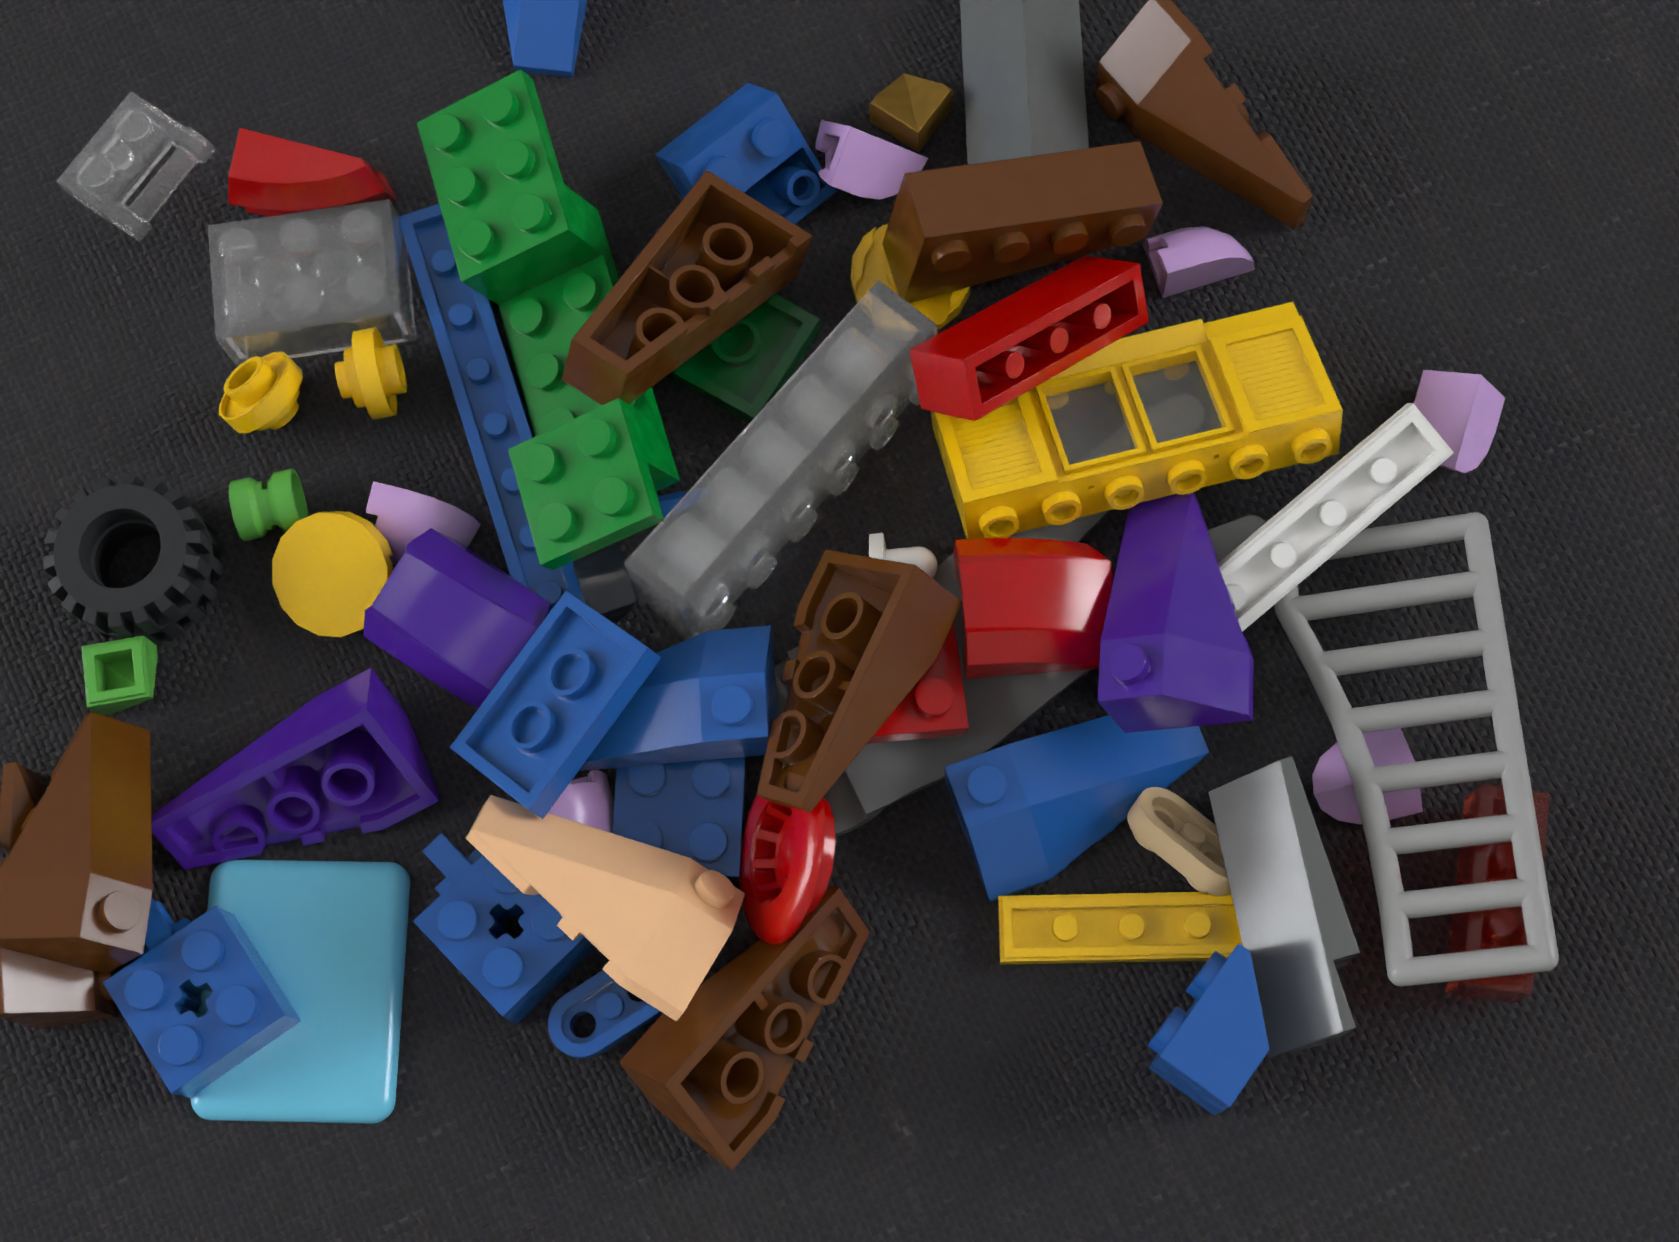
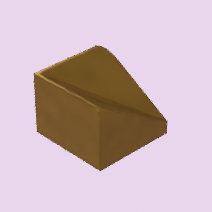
M903 73L870 102V123L919 153L953 108V90L942 83Z

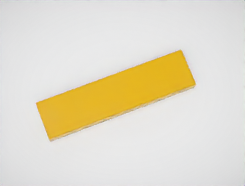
M1202 892L998 896L1000 965L1207 961L1215 951L1226 957L1238 943L1243 946L1231 894L1216 896Z

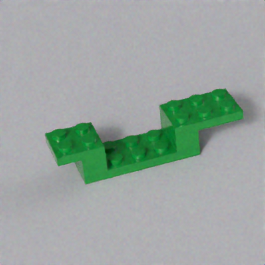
M520 69L417 122L460 280L468 287L496 303L500 309L535 437L509 448L508 452L539 563L543 567L555 570L663 522L664 518L656 492L679 482L680 479L652 387L630 404L617 398L601 405L562 381L571 339L618 282L619 277L599 210L564 184L534 81Z

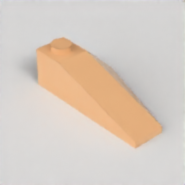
M490 795L483 805L466 837L522 893L528 895L540 894L563 917L557 926L572 941L582 934L609 959L603 970L616 983L675 1021L686 1010L733 931L745 895L744 892L734 887L723 874L714 870H708L689 857L547 813L544 819H542L521 804Z

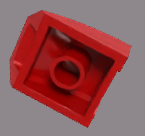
M239 128L228 175L229 204L246 207V212L275 218L319 219L341 217L369 211L397 201L385 175L362 158Z
M1036 538L955 540L953 561L955 580H959L960 601H962L961 611L964 632L962 655L965 679L1099 668L1101 636L1113 585L1112 565L1108 558L1088 544L1073 541Z

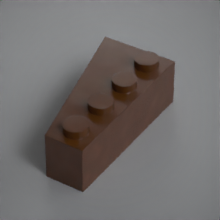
M1140 141L904 173L882 244L901 305H905L1111 247L1133 244L1147 237L1163 202Z
M706 170L571 339L562 381L601 405L617 398L630 404L797 278L812 235Z

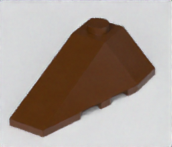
M1148 0L1099 61L1095 95L1099 105L1110 118L1114 120L1120 118L1135 135L1293 229H1296L1304 223L1313 195L1273 137L1265 131H1259L1255 134L1250 127L1248 113L1242 104L1246 101V98L1237 85L1233 83L1227 88L1221 85L1204 60L1213 50L1202 34L1171 0Z
M825 550L797 608L794 627L802 632L796 659L786 661L782 682L790 688L784 713L780 714L772 722L757 795L764 800L810 813L935 662L962 601L916 565Z
M90 712L84 717L52 772V780L39 803L29 812L22 824V832L9 855L0 862V948L107 974L143 954L153 891L150 730Z
M17 762L3 764L0 842L8 853H10L22 832L21 826L29 812L37 806L46 790L39 774ZM0 948V1018L40 1029L117 1018V1005L103 982L121 971L122 968L119 966L105 974Z
M831 885L826 889L818 906L805 916L797 931L787 941L778 945H770L761 940L757 941L703 982L677 1021L663 1013L619 1063L653 1106L720 1164L732 1171L776 1120L786 1100L778 1096L795 1061L805 1062L814 1044L807 1040V1037L823 1005L826 1006L836 1001L870 931L841 889Z

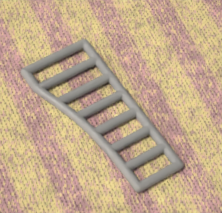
M1478 512L1363 529L1328 559L1332 560L1464 540L1469 572L1299 596L1297 585L1274 605L1275 614L1300 658L1332 724L1353 784L1367 842L1379 907L1387 976L1394 985L1401 987L1545 972L1555 968L1559 961L1489 523L1487 518ZM1473 597L1478 630L1323 651L1308 621ZM1482 656L1488 690L1352 708L1337 676ZM1492 716L1497 751L1375 767L1363 733ZM1502 778L1507 814L1391 828L1383 797L1385 792ZM1512 842L1517 879L1404 892L1397 855ZM1522 906L1528 945L1413 957L1408 919Z

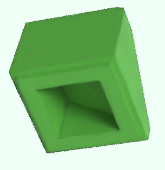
M143 635L81 646L87 708L105 716L153 698L158 656L157 646Z

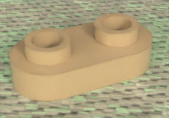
M1159 787L1145 789L1127 814L1128 824L1137 842L1147 850L1155 852L1185 876L1189 884L1196 890L1216 896L1230 895L1231 890L1216 825L1177 794Z

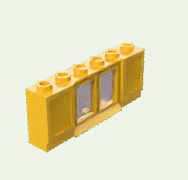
M1289 302L1203 323L1202 319L1120 338L976 421L932 411L931 418L935 438L966 538L980 539L1008 538L1015 533L1051 524L1064 525L1074 521L1076 518L1108 510L1129 509L1138 503L1174 494H1190L1202 487L1235 479H1251L1271 470L1300 463H1316L1325 457L1339 454L1343 409L1302 316H1299L1294 303Z

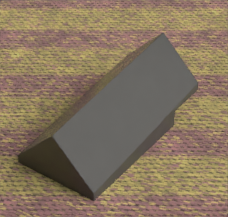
M960 0L968 165L1089 148L1079 0Z
M1293 756L1209 791L1242 944L1251 952L1270 1049L1267 1053L1268 1057L1333 1042L1356 1028L1337 970L1345 966L1360 951Z

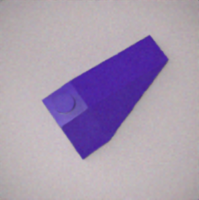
M1194 492L1185 495L1174 494L1141 502L1128 510L1101 636L1098 703L1124 733L1253 721L1254 659L1239 625L1231 593L1225 585L1216 559L1217 554Z
M369 668L316 696L151 815L152 833L186 870L260 855L263 848L269 845L299 839L302 840L303 846L324 842L325 834L358 827H361L362 834L384 830L439 802V792L406 712L372 668Z

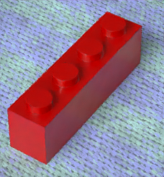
M1084 255L909 349L921 409L976 421L1149 322L1140 263Z

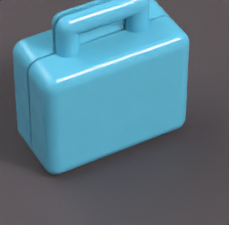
M230 860L222 862L214 869L210 878L207 911L214 906H218L235 915L301 1022L212 1082L193 1098H190L192 1108L198 1116L206 1120L374 1124L385 1120L392 1113L396 1102L410 898V877L405 868L393 862ZM206 990L201 992L202 1004L198 1008V1013L205 1015L209 1009L206 1006L205 1000L212 994L211 992Z

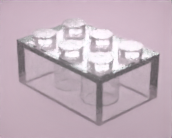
M390 199L207 225L216 340L236 366H239L251 357H263L272 352L283 351L290 358L344 351V348L352 347L353 331L373 327L378 328L385 345L416 340L408 249L398 220L399 216Z

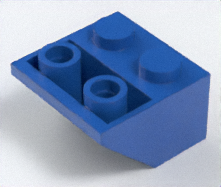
M751 83L745 84L655 154L683 199L704 172L708 170L793 224L799 222L836 193L833 186H830L820 178L819 171L823 168L778 94Z
M1239 943L1226 957L1217 951L1213 953L1185 991L1196 999L1189 1010L1185 1012L1176 1006L1148 1044L1149 1048L1158 1053L1148 1068L1214 1116L1232 1105L1270 1050L1251 952Z

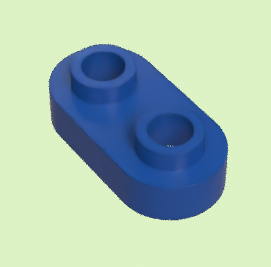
M602 970L557 1000L549 1014L548 1031L554 1045L565 1054L577 1059H591L612 1048L663 1013L645 1001H633L630 998L629 991L621 987ZM584 1014L593 1015L596 1021L594 1032L586 1038L577 1037L574 1033L576 1019Z

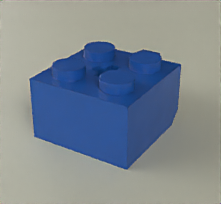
M441 833L422 851L446 878L435 887L440 896L413 922L497 1012L512 1023L517 1024L596 948L582 934L572 941L557 926L563 917L540 894L528 895L522 893L477 849L466 858ZM511 915L519 919L518 922L524 929L516 939L505 933L506 928L503 925L505 920Z
M151 898L143 954L103 982L170 1093L188 1098H193L212 1082L301 1022L235 915L218 906H214L192 922L185 917L175 924L163 904L159 901L155 902ZM203 990L212 993L205 1000L206 1006L209 1009L205 1015L198 1013V1008L202 1004L200 994Z

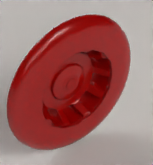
M757 793L751 805L741 848L739 880L740 890L745 893L742 907L747 922L754 934L761 941L770 945H778L787 941L797 931L805 916L818 906L827 889L833 869L836 839L834 817L829 802L824 797L810 813L764 800Z

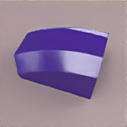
M430 528L406 544V550L372 606L365 610L363 636L434 683L474 707L479 708L547 617L550 602L457 540Z

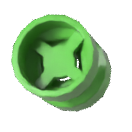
M295 469L273 472L268 484L265 481L257 482L250 477L230 481V508L235 527L243 541L264 538L269 530L276 528V525L287 532L296 521L308 517L304 490Z

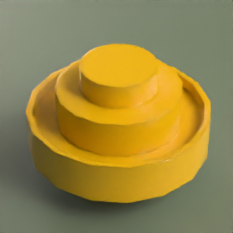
M377 327L353 331L352 347L344 348V361L335 362V375L342 398L352 397L357 408L366 407L372 420L397 415L396 395L407 392L404 365L397 345L385 346Z
M283 351L272 352L263 357L255 356L247 359L226 380L224 384L225 393L219 404V415L239 434L250 433L255 430H265L267 428L276 430L283 427L295 416L299 408L297 399L300 394L299 387L303 379L302 369Z

